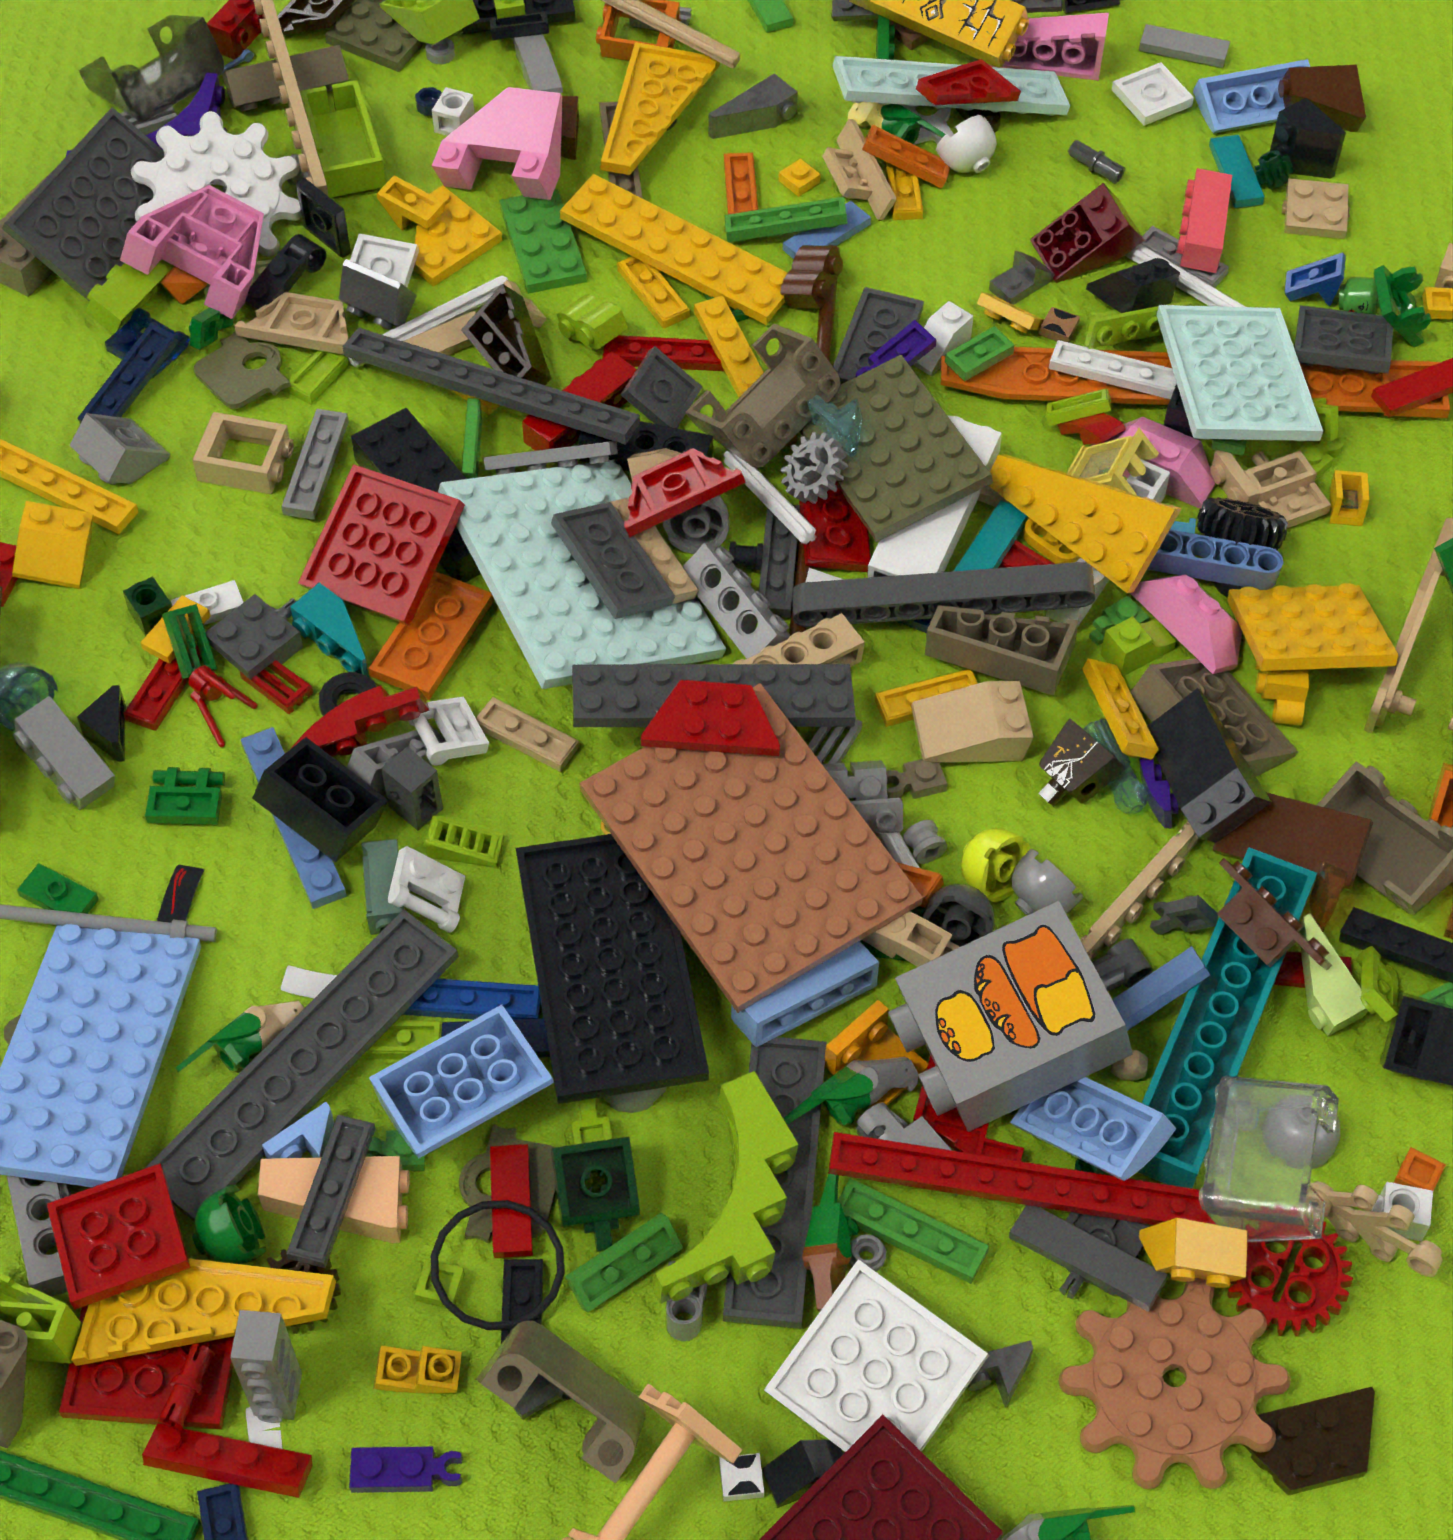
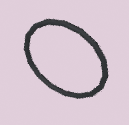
M509 1200L483 1201L458 1212L439 1232L430 1256L431 1282L442 1304L462 1322L485 1330L513 1329L520 1322L532 1321L538 1318L557 1297L565 1274L563 1246L552 1225L534 1209ZM508 1208L529 1215L546 1230L556 1250L557 1274L549 1295L534 1311L513 1321L486 1322L466 1315L448 1299L439 1280L438 1256L447 1234L463 1218L483 1209Z

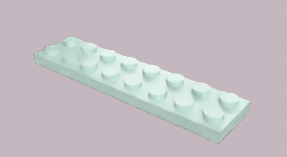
M835 56L832 65L845 101L853 103L874 102L882 105L904 104L911 107L919 105L934 106L939 109L949 107L962 108L964 110H989L992 112L1009 111L1020 114L1039 113L1048 116L1067 115L1070 108L1068 99L1055 71L992 67L1021 91L1018 101L934 105L916 90L918 79L961 65Z

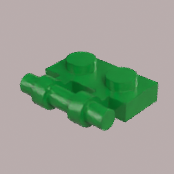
M168 767L167 770L153 771V783L164 784V786H150L145 813L147 823L218 825L222 793L220 788L211 787V785H224L225 772H213L211 768H199L198 771H180L179 767ZM180 784L196 785V787H180Z

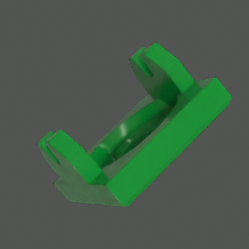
M1384 265L1374 269L1382 317L1411 346L1416 347L1424 343L1422 330L1426 329L1432 321L1431 315L1429 313L1425 314L1423 307L1416 306L1415 297L1411 293L1423 282L1422 274H1417L1415 267L1402 268L1394 273H1391Z

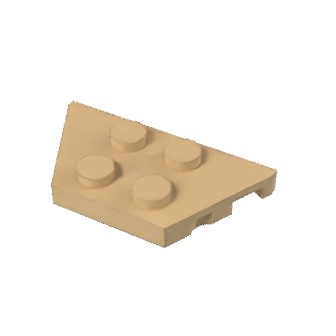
M284 292L270 304L255 311L256 318L250 322L244 323L239 321L235 325L236 336L343 355L342 346L348 340L343 302Z

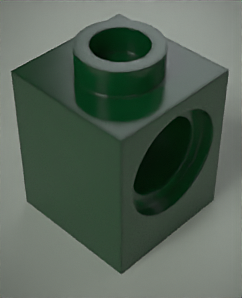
M153 576L123 590L128 611L145 636L161 620L162 614L168 612L172 607L171 602Z

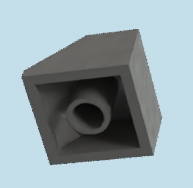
M345 259L342 266L339 300L347 305L346 311L360 318H363L365 314L375 318L373 323L387 330H391L392 325L398 327L404 324L417 295L402 283Z

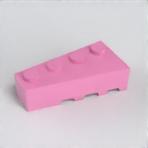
M1109 13L1028 18L1029 26L1023 36L1019 35L1014 44L1016 49L1013 57L1009 62L1005 61L1002 68L1055 71L1057 76L1099 81Z

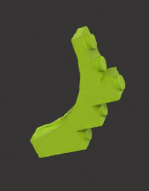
M755 1071L721 1085L718 1104L729 1126L735 1152V1182L733 1191L721 1217L706 1237L682 1259L655 1274L653 1292L660 1304L670 1299L672 1301H679L687 1297L694 1288L705 1283L708 1285L716 1284L723 1280L729 1272L738 1285L747 1280L750 1282L761 1280L772 1269L775 1250L761 1226L769 1227L775 1224L784 1214L787 1196L774 1174L782 1173L793 1165L799 1144Z

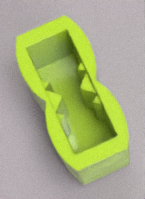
M590 294L584 295L557 314L559 320L558 327L563 336L575 341H581L585 346L595 349L601 348L628 329L621 308L611 302H602Z

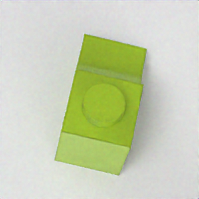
M1132 616L1105 630L1101 656L1107 663L1117 665L1122 676H1125L1174 650L1176 640L1156 618L1145 623H1138Z

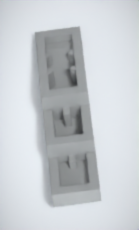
M543 34L511 38L515 45L516 57L522 66L523 78L529 89L562 93V84Z

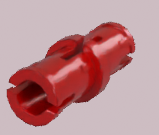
M199 1344L191 1345L179 1375H175L170 1383L173 1389L162 1413L158 1417L162 1424L172 1427L173 1423H175V1429L181 1430L183 1428L184 1421L195 1397H200L202 1394V1381L212 1359L216 1355L210 1348L202 1345L200 1351Z

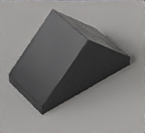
M113 685L79 714L77 719L85 738L117 762L125 761L124 712L126 711V704L120 685Z
M800 1440L763 1467V1475L777 1508L799 1500L843 1455L841 1448L830 1440Z

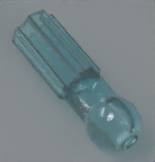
M1102 718L1098 721L1090 722L1083 730L1114 755L1126 768L1123 773L1109 783L1114 794L1115 805L1119 810L1127 814L1140 812L1148 800L1146 787L1138 781L1130 765L1129 757L1120 750L1107 720Z

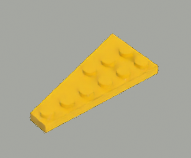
M635 42L601 158L600 170L630 175L718 69L720 62L701 53Z
M1006 454L998 455L989 471L993 483L988 485L990 488L1126 593L1135 591L1182 509L1177 506L1156 502L1154 499L1126 493L1124 490L1085 478L1067 475V473L1044 468L1036 463Z

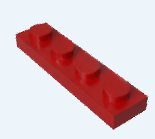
M157 1423L142 1454L144 1466L296 1498L300 1497L313 1466L312 1455L183 1428L181 1430L175 1429L174 1426L168 1427Z

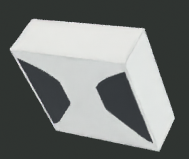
M760 1453L739 1455L734 1463L719 1457L723 1502L764 1498Z

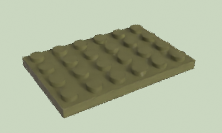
M902 355L841 384L836 395L799 431L802 437L805 436L809 440L812 432H816L820 436L824 432L843 445L841 449L847 452V456L842 461L847 463L848 467L840 472L845 477L844 480H837L835 484L876 542L993 483L989 470Z

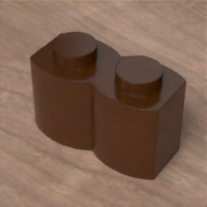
M803 245L798 249L793 260L792 269L786 274L780 291L789 307L820 309L824 306L832 292L831 284L836 281L843 269V260L834 246Z

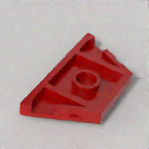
M694 448L633 476L631 484L632 494L628 500L629 520L624 522L629 538L746 483L741 470L737 468L734 471L724 468L722 461L713 457H706L704 453Z
M680 680L641 734V746L767 756H779L780 743L752 685Z

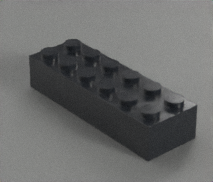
M407 408L351 436L355 461L360 467L438 492L441 482L467 479ZM455 526L439 563L450 577L467 582L481 573Z

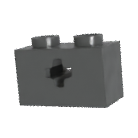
M406 747L398 755L391 756L381 769L388 807L418 831L432 819L433 815H437L443 809L437 770L409 747Z

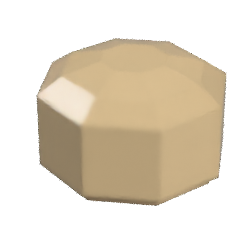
M1132 1050L1133 1055L1111 1064V1073L1121 1080L1135 1081L1142 1079L1147 1073L1148 1057L1138 1050Z

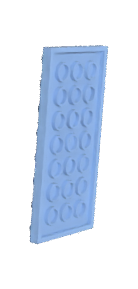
M74 924L56 925L0 1067V1175L86 1187H95L122 1177L201 950L200 939L190 937L170 938V935L120 932L110 928L100 930L80 928Z

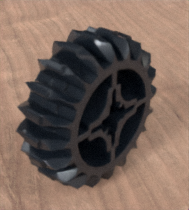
M1217 497L1206 499L1203 501L1202 508L1199 509L1197 517V527L1202 534L1235 541V545L1238 542H1243L1249 545L1254 544L1278 550L1281 548L1282 542L1285 541L1288 522L1283 515L1260 505L1229 498Z

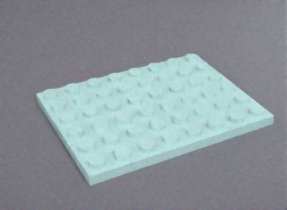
M615 460L441 482L438 493L459 499L465 504L456 527L542 689L572 684V665L689 664L723 658L726 647L697 597L692 600L672 604L671 606L614 619L551 525L553 515L556 513L624 499L632 494L631 483L620 464L614 463Z

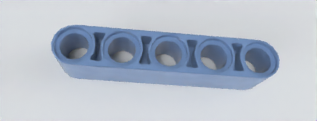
M1169 530L1147 569L1175 575L1186 574L1197 579L1268 590L1276 584L1283 565V557L1276 549L1270 547L1249 545L1243 542H1238L1235 545L1236 542L1231 540Z

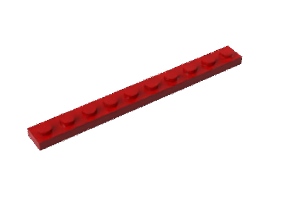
M834 1132L828 1174L1149 1225H1156L1174 1218L1215 1225L1217 1222V1192L1129 1178L1123 1181L1110 1175Z

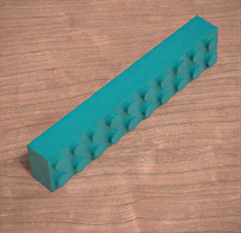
M1248 847L1242 865L1253 875L1248 881L1257 890L1264 886L1278 900L1274 907L1282 915L1287 911L1290 912L1299 921L1317 873ZM1236 880L1233 883L1225 905L1242 889ZM1220 917L1202 957V962L1210 976L1189 989L1142 1101V1104L1163 1113L1176 1127V1130L1160 1151L1138 1171V1173L1167 1185L1193 1188L1286 955L1285 953L1271 967L1267 966Z

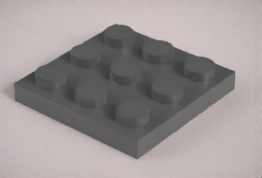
M1300 305L1294 349L1299 362L1303 365H1327L1338 370L1358 369L1370 374L1389 373L1393 327L1381 315Z

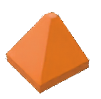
M173 266L160 282L180 304L185 303L208 284L176 266Z

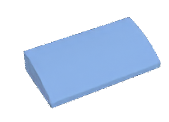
M1308 59L1198 79L1193 93L1201 114L1213 134L1277 122L1279 111L1285 109L1283 98L1279 96L1278 92L1279 81L1283 79L1288 68L1310 67Z
M1087 1077L1020 1107L1010 1122L1013 1126L1123 1181L1142 1169L1160 1151L1176 1130V1127L1163 1113Z

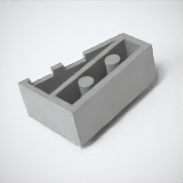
M50 696L15 719V733L13 735L16 744L34 761L43 775L52 780L57 786L59 794L68 804L73 803L81 810L114 787L115 775Z

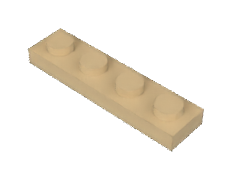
M629 497L610 501L624 522L629 520ZM653 526L634 535L674 593L675 598L672 604L695 599L698 592L697 587L656 527Z

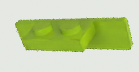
M1189 301L1167 304L1192 306V304ZM1158 306L1125 313L1113 310L1093 314L1085 346L1092 349L1162 335L1156 316Z

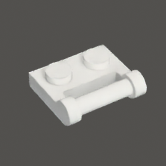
M464 696L428 702L430 711L421 713L418 718L408 721L410 725L415 726L427 749L426 756L431 765L438 766L445 763L448 759L483 754L488 751L489 741ZM434 718L446 742L439 743L427 719Z
M406 846L399 850L388 902L398 908L404 906L438 923L440 929L451 933L457 927L460 919L457 912L465 876ZM409 890L442 906V908L440 909L409 893Z

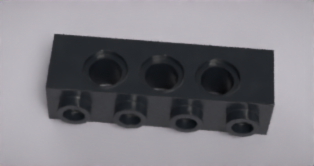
M640 421L639 427L626 445L617 442L618 454L609 455V460H615L614 463L620 464L624 471H630L627 460L629 457L637 453L663 448L679 453L694 448L704 453L706 457L712 458L713 435ZM581 431L578 446L611 442L612 440ZM589 458L579 459V461L590 463Z

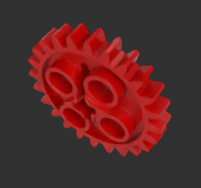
M1276 1209L1274 1220L1271 1221L1262 1212L1259 1216L1258 1226L1249 1219L1246 1221V1278L1230 1282V1284L1234 1285L1228 1289L1227 1293L1228 1298L1240 1297L1236 1304L1237 1312L1247 1308L1259 1310L1267 1320L1266 1330L1271 1324H1276L1278 1336L1283 1335L1286 1326H1291L1295 1337L1299 1336L1301 1325L1304 1324L1311 1333H1314L1317 1319L1322 1324L1329 1325L1331 1318L1328 1311L1336 1315L1340 1314L1342 1306L1338 1301L1347 1302L1349 1292L1344 1288L1351 1287L1353 1277L1344 1274L1351 1271L1352 1262L1341 1260L1346 1256L1347 1247H1334L1338 1240V1233L1326 1236L1324 1234L1326 1222H1322L1317 1227L1311 1225V1214H1308L1302 1222L1297 1219L1296 1210L1291 1211L1289 1219H1284L1281 1211ZM1278 1242L1286 1250L1282 1253H1273L1267 1249L1266 1244ZM1295 1243H1301L1302 1247L1296 1257L1293 1272L1289 1274L1279 1302H1274L1272 1298L1279 1286L1281 1273L1286 1269ZM1307 1257H1314L1320 1260L1323 1266L1317 1269L1309 1268L1303 1260ZM1255 1276H1265L1272 1284L1262 1288L1256 1286L1251 1279ZM1294 1291L1303 1292L1307 1295L1309 1301L1296 1303L1289 1297V1294Z

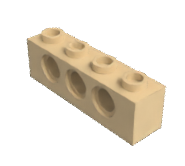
M841 613L831 619L825 618L816 626L804 632H796L787 640L775 646H767L758 654L746 660L740 659L733 664H850L851 667L861 662L865 642Z

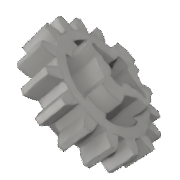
M812 432L810 440L805 436L801 437V445L799 447L794 444L791 446L794 452L792 456L785 455L784 457L788 461V466L781 468V472L787 476L781 482L787 486L786 492L802 503H806L808 500L812 504H816L818 496L826 500L829 489L836 492V481H843L845 478L840 472L848 467V464L842 461L847 456V452L841 449L843 445L824 432L821 436L816 432Z

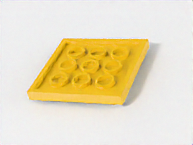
M1343 583L1339 586L1311 584L1306 587H1288L1279 585L1268 590H1259L1255 587L1229 589L1228 604L1261 671L1397 665L1398 653L1359 585Z

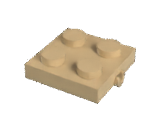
M1288 178L1286 200L1283 201L1282 213L1285 214L1284 233L1345 239L1347 220L1350 217V207H1348L1349 184Z

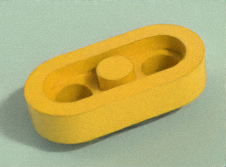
M1029 518L1026 521L1023 534L1024 540L1035 550L1055 564L1074 563L1079 560L1080 557L1032 519Z

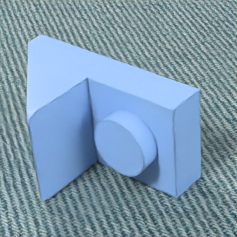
M327 1102L262 1144L266 1159L301 1158L306 1151L313 1158H321L334 1126L331 1108Z

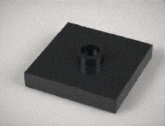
M306 178L298 181L296 187L304 228L338 256L346 257L351 253L344 209Z

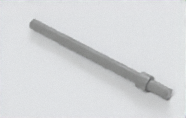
M0 904V919L61 926L74 924L80 928L99 930L110 928L120 932L170 935V938L190 937L215 942L217 934L216 927L189 925L188 921L173 919L172 923Z

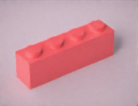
M1197 168L1194 180L1188 179L1184 196L1186 198L1182 210L1183 217L1179 234L1182 235L1179 237L1176 253L1181 254L1180 267L1211 273L1217 272L1224 244L1232 182L1231 174Z

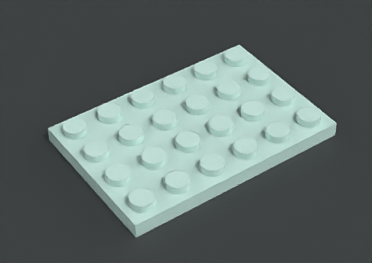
M1158 306L1156 316L1193 439L1321 440L1323 429L1280 308Z

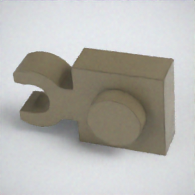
M920 759L904 763L903 773L895 770L886 771L887 784L893 783L897 785L896 787L888 788V798H901L904 792L910 791L913 799L947 790V781L939 762L931 763Z

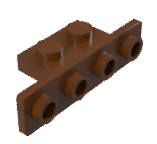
M1225 858L1219 862L1239 883L1242 889L1217 915L1267 966L1271 967L1296 942L1325 970L1332 966L1325 958L1329 951L1314 937L1308 941L1299 932L1304 926L1290 912L1287 911L1282 915L1274 907L1278 900L1264 886L1257 890L1248 881L1253 875L1238 860L1233 865Z

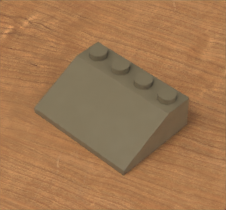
M1197 658L1149 665L1131 691L1139 710L1153 722L1197 688L1201 689L1256 777L1295 757L1298 753L1295 747L1229 671L1212 674Z

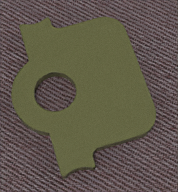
M236 331L231 336L221 339L222 347L199 360L194 366L196 377L226 407L232 409L241 408L265 393L270 392L276 396L281 390L291 387L290 381L279 372L282 359L278 349L268 343L258 342L250 344L244 337L236 336ZM260 356L267 359L266 363L258 369L250 370L244 367L245 362L250 358Z
M493 1124L486 1153L471 1159L464 1166L460 1174L459 1188L463 1200L469 1207L479 1202L491 1201V1195L482 1194L476 1187L479 1176L484 1172L491 1171L490 1146L528 1144L531 1208L549 1222L556 1192L551 1149L555 1147L518 1140L516 1138V1128L505 1129ZM483 1209L470 1215L465 1238L481 1239L489 1243L492 1235V1209ZM531 1218L532 1238H536L542 1235L545 1229Z

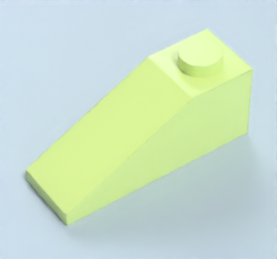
M1308 914L1303 917L1301 924L1304 927L1299 932L1308 941L1313 937L1317 939L1329 951L1325 958L1332 964L1328 970H1325L1300 946L1307 1006L1309 1008L1308 1014L1313 1024L1318 1029H1323L1329 1037L1365 1017L1368 1010L1360 999L1361 988L1312 915Z

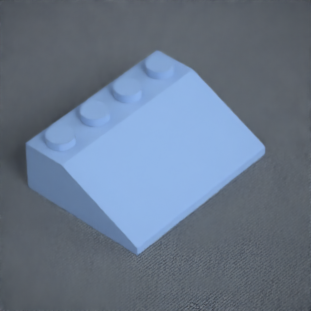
M502 1004L369 1077L381 1106L418 1159L554 1083L552 1076Z

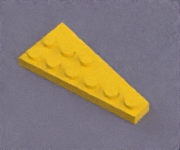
M188 1258L191 1267L189 1269L88 1305L71 1360L76 1366L233 1337L235 1336L240 1310L281 1313L285 1326L327 1319L336 1280L333 1275Z

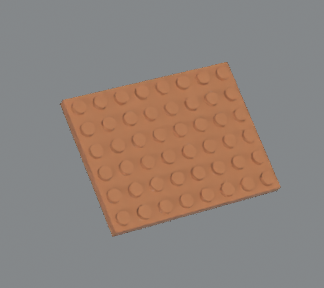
M761 683L754 686L753 689L780 743L779 756L644 747L579 783L582 794L737 1013L922 904L923 900L921 894Z

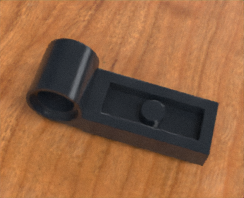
M303 235L293 236L250 287L245 304L257 310L264 305L270 304L284 292H289L305 270L315 273L322 268L326 261L325 249Z

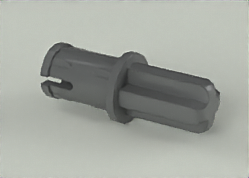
M1075 140L1068 150L1070 156L1088 166L1091 173L1096 172L1114 184L1120 181L1125 172V167L1106 157L1105 152H1097L1079 140Z

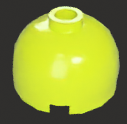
M1002 828L984 830L973 837L963 850L961 860L962 875L969 886L980 890L986 895L988 900L992 902L1003 901L1014 893L1012 889L1014 868L1031 848L1027 842L1023 841L1022 837Z

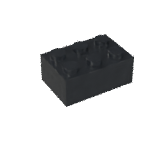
M307 737L264 770L252 797L257 803L334 862H337L376 827L388 802V799Z

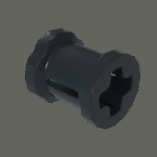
M730 541L729 552L734 557L732 563L735 567L755 569L756 573H761L763 543H758L757 546L737 545L735 541Z

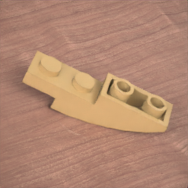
M910 911L862 939L893 959L897 954L917 967L959 948L958 945L950 941L951 933Z

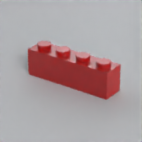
M612 351L603 359L597 360L581 376L575 377L562 391L620 408L628 402L621 396V393L637 369ZM530 414L522 421L524 443L535 451L571 447L578 441L581 430Z

